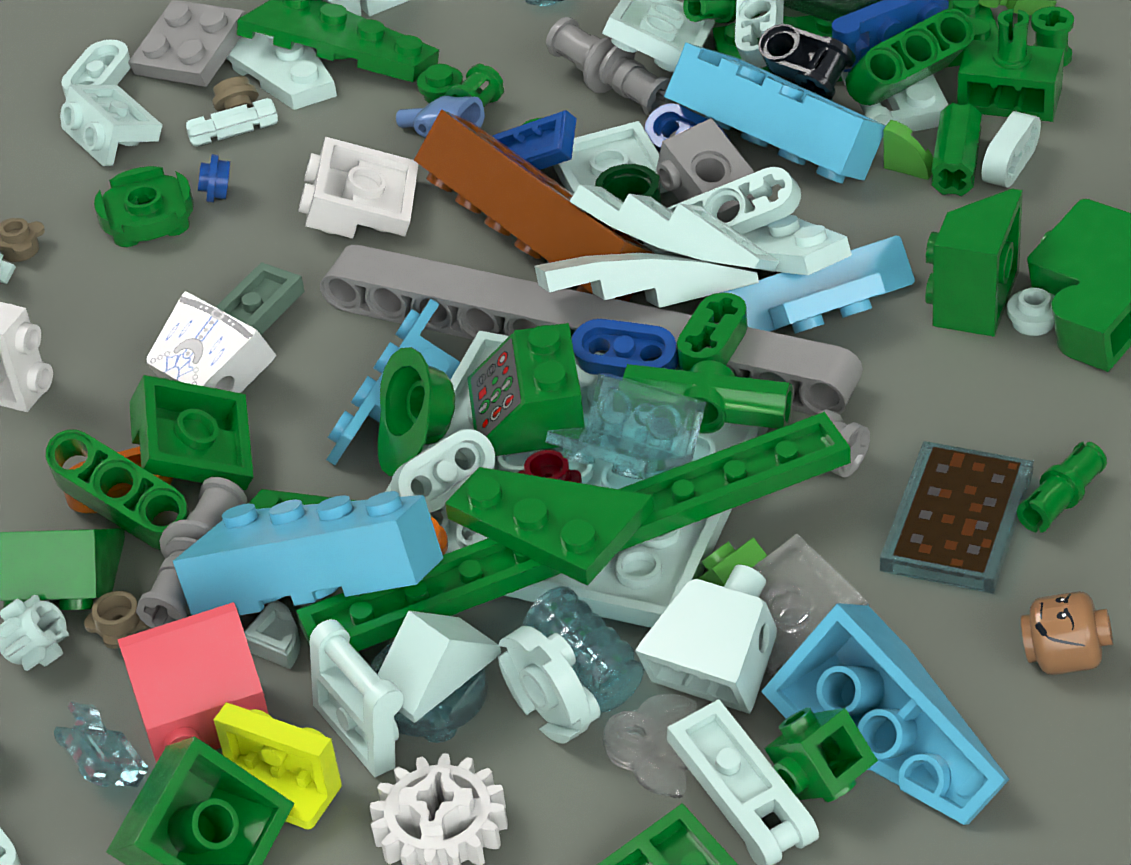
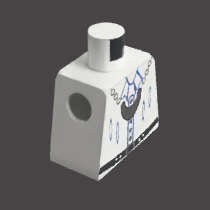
M185 291L149 352L146 364L158 378L241 393L277 355L258 330Z

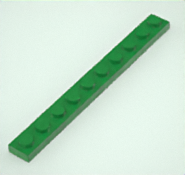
M824 411L622 487L619 490L653 495L655 511L619 551L851 463L850 446ZM487 538L444 554L443 559L417 585L345 597L343 592L298 609L296 613L309 646L310 635L317 625L323 621L333 619L337 620L349 633V643L356 651H360L396 637L408 611L451 616L561 573Z

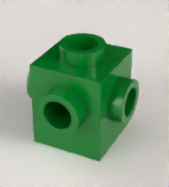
M811 708L802 709L779 725L778 728L782 735L764 748L774 764L773 768L798 800L823 798L824 802L834 801L848 793L856 785L855 779L878 761L846 708L813 713Z

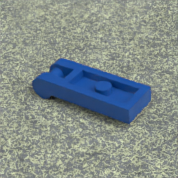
M882 0L835 19L832 23V38L847 45L856 56L853 66L850 69H845L843 72H849L877 44L943 10L949 9V0Z

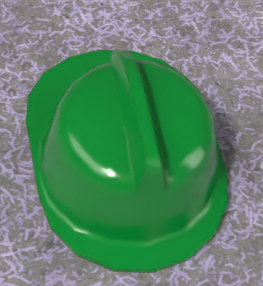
M412 347L400 348L391 355L384 368L380 383L381 414L378 434V460L382 471L388 476L393 477L395 471L401 465L420 454L424 445L434 444L442 439L451 425L455 410V392L448 375L435 367L429 366L422 354Z

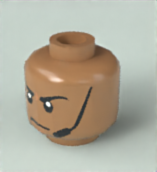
M1078 591L1039 597L1032 602L1030 614L1021 615L1022 637L1027 660L1029 663L1038 662L1042 671L1048 675L1097 668L1102 660V646L1113 645L1108 610H1096L1093 600L1085 592Z

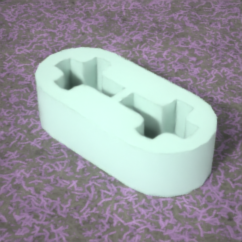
M1013 111L1009 115L985 153L981 172L984 182L1006 188L1014 183L1037 146L1041 129L1039 117Z

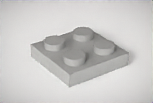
M172 0L128 63L135 75L207 87L241 38V36L237 35V21L246 13L240 9Z

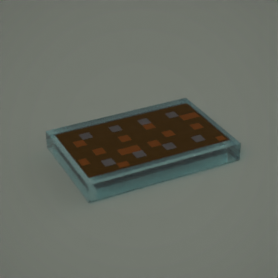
M923 441L880 555V571L994 594L1018 522L1016 510L1018 505L1025 500L1033 476L1034 461Z

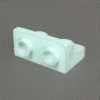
M69 85L66 102L63 104L60 113L62 129L102 166H113L118 143L125 146H137L139 142H159L162 124L118 85Z

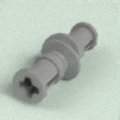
M571 17L561 18L550 29L546 39L549 53L556 57L563 56L576 64V67L583 71L584 82L587 88L593 92L605 93L614 89L622 97L630 98L641 105L644 113L648 116L658 107L672 102V100L664 97L671 79L665 76L657 77L646 70L643 64L634 60L635 53L616 47L611 42L612 38L606 37L601 39L595 35L588 34L580 29L578 22Z
M210 477L204 480L198 496L199 502L194 511L190 512L186 520L170 523L163 530L159 542L161 553L165 560L159 569L150 592L142 594L136 609L137 615L147 626L154 628L187 617L185 609L188 604L173 560L223 520L222 514L226 510L241 504H247V497L244 491L232 481L221 477Z

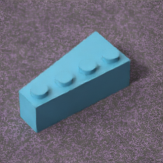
M388 491L372 496L368 500L351 501L349 496L341 495L326 499L319 504L303 505L301 500L295 499L281 502L272 508L256 509L255 505L250 503L232 507L222 514L223 520L174 559L173 564L191 616L232 602L235 603L239 615L261 612L264 609V604L279 600L285 596H291L294 606L314 603L318 599L331 595L340 587H342L345 597L417 585L443 559V555L424 495L400 497L398 492Z

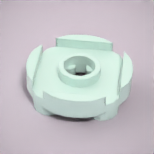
M521 626L500 640L498 646L507 647V651L498 656L504 680L517 704L526 715L536 709L542 718L548 722L539 728L548 738L557 743H567L587 730L589 724L600 717L601 712L597 700L586 687L582 686L571 667L576 662L574 652L560 634L554 633L546 637L533 627Z

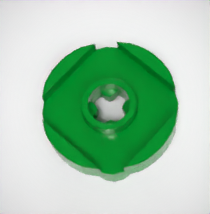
M156 166L134 168L116 175L109 180L111 188L103 196L100 190L95 196L94 206L100 227L105 233L113 236L114 243L120 247H132L140 241L152 240L165 235L176 236L184 233L190 226L188 217L194 207L188 180L178 172H176L177 178L164 175L163 167Z

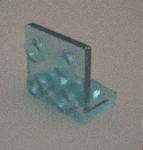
M602 373L598 374L587 426L583 428L548 430L545 442L562 447V456L564 458L588 464H594L596 458L613 463L611 471L615 474L633 479H645L646 473L657 475L692 462L706 402L613 374Z

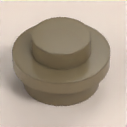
M236 76L225 79L215 85L213 88L215 97L212 102L217 111H223L244 104L247 105V108L253 107L252 102L258 98L259 94L256 86L251 85L247 77Z

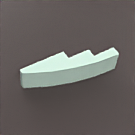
M579 184L570 200L571 203L610 227L657 248L702 261L755 269L775 270L780 262L700 206L679 203L675 211L672 212L649 196L628 194L625 201L622 202L602 187Z
M651 253L593 255L534 265L538 285L548 292L591 282L593 294L603 300L644 290L646 300L659 308L759 283L757 272L745 267L707 262L681 255Z

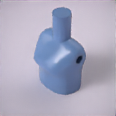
M441 96L429 103L425 108L400 109L396 114V122L400 128L414 127L420 136L426 138L441 110L471 121L480 128L484 122L485 113L482 101L478 97Z

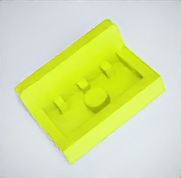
M226 702L213 719L223 756L295 803L285 822L307 830L312 829L342 787L332 739L313 728H300L274 719L261 710H248Z

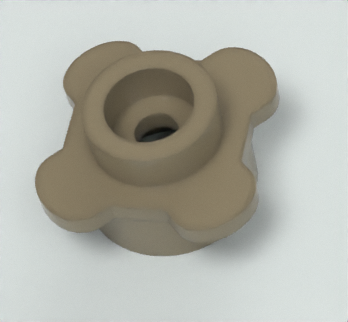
M10 218L0 223V253L4 255L3 258L10 262H21L33 257L39 250L37 237L44 234V225L38 221L27 223L22 218Z
M112 591L99 597L92 606V613L88 614L84 620L86 630L89 633L99 634L103 638L104 645L111 649L120 648L117 639L136 634L139 630H146L149 626L136 613L138 606L136 598L131 593L125 591Z

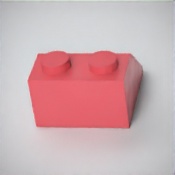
M234 602L117 639L156 763L166 746L194 736L215 750L221 748L213 719L226 702L248 710L257 709L269 714L261 683Z

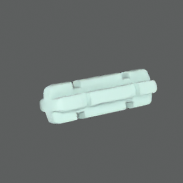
M266 98L252 102L253 107L247 108V105L244 104L210 114L211 119L205 120L204 116L188 120L186 122V130L189 140L193 146L198 147L212 143L211 138L217 137L219 141L254 131L253 126L258 124L260 129L275 125L278 122L275 105L271 99Z

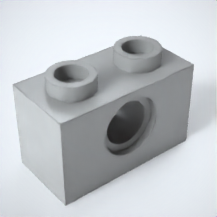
M712 118L662 141L656 172L660 176L659 181L667 191H672L680 202L755 173ZM749 194L747 198L750 200L752 206L755 207V205L752 203V200H755V198L752 194ZM732 200L724 203L718 210L717 218L723 223L732 221L738 215L740 209L739 201Z

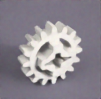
M442 753L438 760V765L429 766L426 759L421 756L416 758L417 770L411 773L399 766L394 769L395 785L389 783H380L378 785L380 801L370 803L373 821L371 828L376 847H382L384 859L388 864L395 863L401 859L402 865H462L461 863L466 860H470L476 865H483L485 860L482 848L499 849L501 846L499 831L508 827L502 785H494L492 771L489 768L475 773L472 758L467 757L458 766L451 765L449 754Z

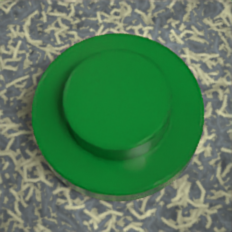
M447 64L431 65L417 78L418 91L428 103L441 96H445L448 89L452 86L463 83L462 73Z

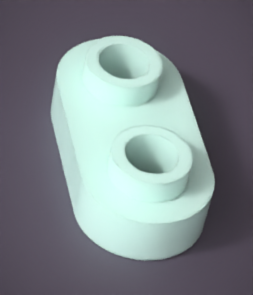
M103 40L89 46L62 78L61 83L65 98L67 97L69 85H118L131 68L128 63L130 56L127 45L118 40Z
M472 429L459 430L401 465L392 477L391 491L398 492L400 497L416 496L411 490V482L413 479H417L424 486L423 495L429 513L435 512L445 506V502L479 467L494 468V448L489 439L482 433ZM457 451L462 452L466 456L468 461L466 469H461L456 464L455 454Z

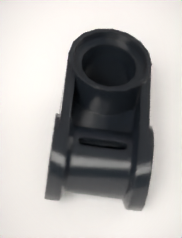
M789 24L774 25L762 34L758 43L759 51L770 73L829 100L836 93L834 86L843 71L850 69L856 61L853 51L841 41L828 36H819Z

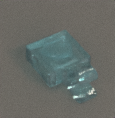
M71 701L68 709L74 715L75 725L73 728L56 726L54 737L60 746L67 749L77 763L79 773L87 781L101 787H108L111 784L138 787L148 770V766L125 735L120 731L107 730L101 721L98 709L94 705Z

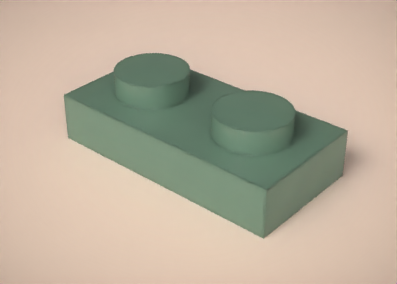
M261 262L216 308L253 327L262 335L305 292L302 276Z

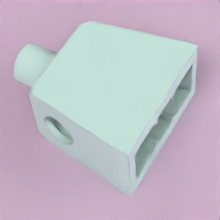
M736 565L724 587L699 579L688 581L635 650L651 682L712 702L719 699L724 706L750 714L754 707L777 634V627L766 602L759 598L766 585L764 576L746 565Z

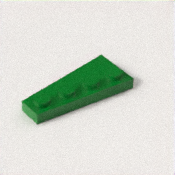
M269 0L240 17L237 21L238 36L252 39L255 36V32L272 36L273 45L290 50L293 48L294 43L316 48V57L331 61L354 58L357 59V68L409 82L416 81L418 76L429 66L438 64L439 49L423 43L418 37L404 35L385 27L380 21L366 19L347 11L342 5L330 4L323 0Z

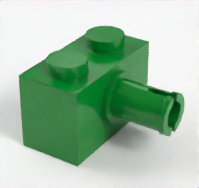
M1014 9L1004 10L998 15V42L973 40L966 47L958 71L957 104L966 105L971 103L983 115L1009 117L1013 111L1037 116L1041 121L1053 122L1062 90L1064 49L1027 45L1029 15L1023 10H1018L1017 23H1014L1013 26Z

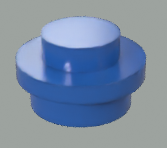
M215 154L211 155L210 163L201 162L198 191L207 192L206 202L214 203V198L226 199L230 172V161L219 160V155Z

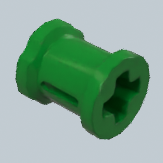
M1049 6L1035 11L1031 18V27L1035 31V44L1033 46L1064 49L1063 67L1072 61V49L1068 46V33L1074 26L1073 14L1065 8Z
M478 63L469 69L466 74L467 79L463 83L456 84L448 89L445 96L478 97L482 101L483 107H485L488 103L498 101L504 94L503 79L492 67ZM485 81H488V86L482 90L480 86Z

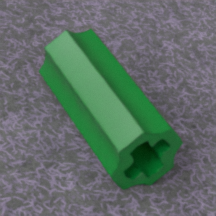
M951 103L940 112L931 170L933 174L931 186L942 195L956 194L963 196L974 187L982 128L980 125L982 113L971 103L966 105Z

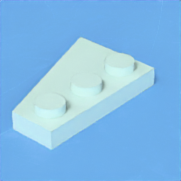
M255 32V36L252 39L241 36L226 58L232 63L234 71L242 76L250 74L259 80L261 89L293 110L337 96L334 80L319 57H316V52L312 47L294 43L291 50L273 45L272 36Z
M788 215L783 219L742 234L749 241L780 261L775 270L761 269L762 271L810 275L851 256L847 236L826 229L822 225H815L799 219L795 215Z

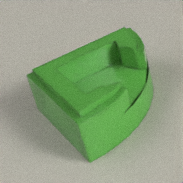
M890 120L883 129L884 168L929 180L933 175L931 172L933 163L932 153L929 149L925 151L921 144L910 135L913 131L900 122Z

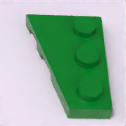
M479 467L445 502L447 518L587 586L655 511L653 495L483 467Z

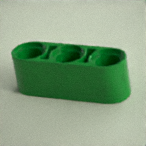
M946 9L872 47L847 74L845 82L849 95L862 105H875L947 67L973 41L975 27L972 20L966 13L958 9Z
M69 429L57 433L50 439L46 447L45 457L57 486L66 494L151 547L161 550L159 540L163 530L168 526L152 524L155 516L164 511H172L178 514L176 520L173 521L176 522L186 520L190 514L184 496L176 488L87 433L77 429ZM71 457H87L85 463L79 468L71 470L62 468L64 463ZM120 483L132 485L131 490L125 496L120 498L107 496L108 491L114 485Z

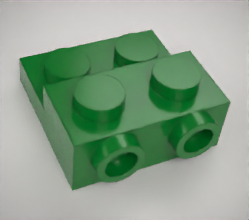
M143 375L129 402L131 438L133 444L140 445L141 467L154 475L203 483L204 480L210 477H221L237 484L242 490H247L254 475L246 394Z

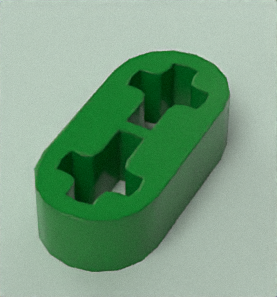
M722 292L712 294L700 302L677 340L678 364L681 370L690 371L694 364L707 360L727 365L748 328L747 307L745 301L740 296Z

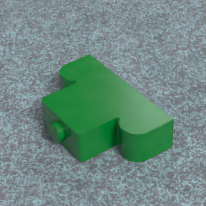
M1081 199L1052 230L1045 233L1040 244L1027 257L1031 288H1040L1055 295L1052 300V313L1057 345L1060 351L1069 358L1109 372L1131 347V213L1090 199Z

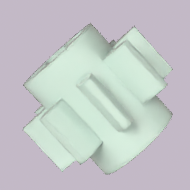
M33 595L24 603L17 598L0 610V616L4 620L0 624V653L9 662L18 665L22 664L24 670L28 671L38 663L45 667L63 654L58 643L68 637L69 633L66 631L64 615L57 606L48 601H40L38 595Z

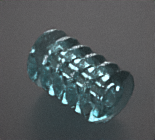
M559 586L550 589L530 607L522 626L533 627L546 637L558 633L568 642L576 659L575 664L571 667L582 686L586 687L597 700L601 713L612 711L622 705L635 692L642 680L645 669L641 662L634 660V649L626 641L620 640V636L612 627H606L605 621L598 614L592 613V609L584 600H578L577 594L570 587Z

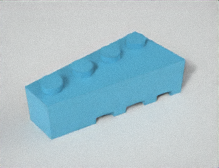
M685 43L664 95L667 99L704 114L707 119L712 118L721 128L730 130L733 127L742 131L740 137L763 147L771 144L780 148L778 155L800 165H805L806 160L817 164V174L842 184L846 176L865 180L883 138V129L886 126L737 57L690 43Z

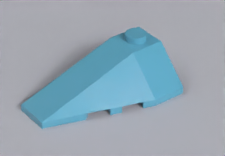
M837 603L761 691L786 719L805 708H811L813 713L846 708L878 760L867 770H871L897 784L903 792L963 825L969 824L1010 780L908 646L868 605Z

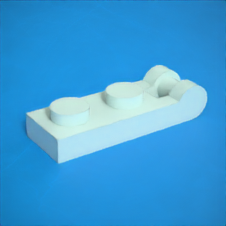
M719 699L667 727L668 743L743 839L751 858L757 865H774L782 860V852L794 845L802 849L818 840L819 832L812 816ZM774 811L782 823L769 830L761 818Z

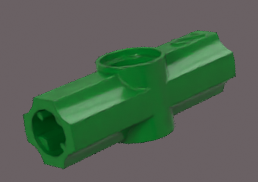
M712 360L698 362L692 366L690 371L627 364L623 375L621 392L622 410L678 417L685 427L702 434L719 431L724 426V423L774 429L782 428L789 425L793 400V384L736 377L729 367Z

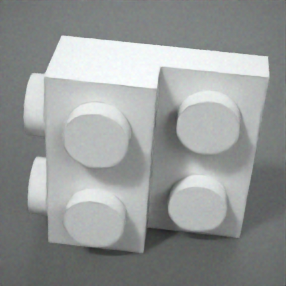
M325 137L320 155L313 153L310 155L304 181L313 183V185L305 183L298 212L307 214L306 227L318 229L328 234H337L353 239L357 224L380 232L406 236L411 220L418 163L412 159Z
M0 302V406L28 412L41 395L50 388L53 379V369L50 364L43 363L38 350L41 342V329L38 325L30 323L26 308Z

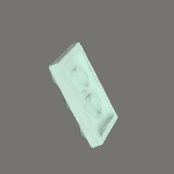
M620 0L610 15L602 34L612 38L611 42L616 47L631 53H635L638 50L653 57L655 64L662 69L674 72L685 43L703 47L715 21H690L684 14L683 3L677 0Z

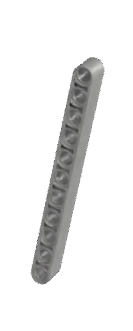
M362 245L347 246L320 282L322 296L335 308L400 324L403 323L411 309L421 314L430 299L439 303V306L424 329L473 340L479 331L510 336L515 330L569 323L572 339L576 329L583 323L593 319H609L663 327L672 333L677 344L680 333L692 316L613 298L603 300L594 294L566 288L548 292L541 288L537 282ZM750 327L747 328L745 336L726 365L736 377L793 384L791 410L811 415L819 414L826 409L841 414L845 410L863 371L862 363L858 357L843 347ZM600 350V351H597V352H599V353H604V354H605V353H607L608 351H607V350ZM651 357L646 361H653L658 359V357Z

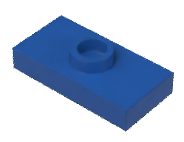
M567 110L492 135V137L541 170L572 159L577 118Z

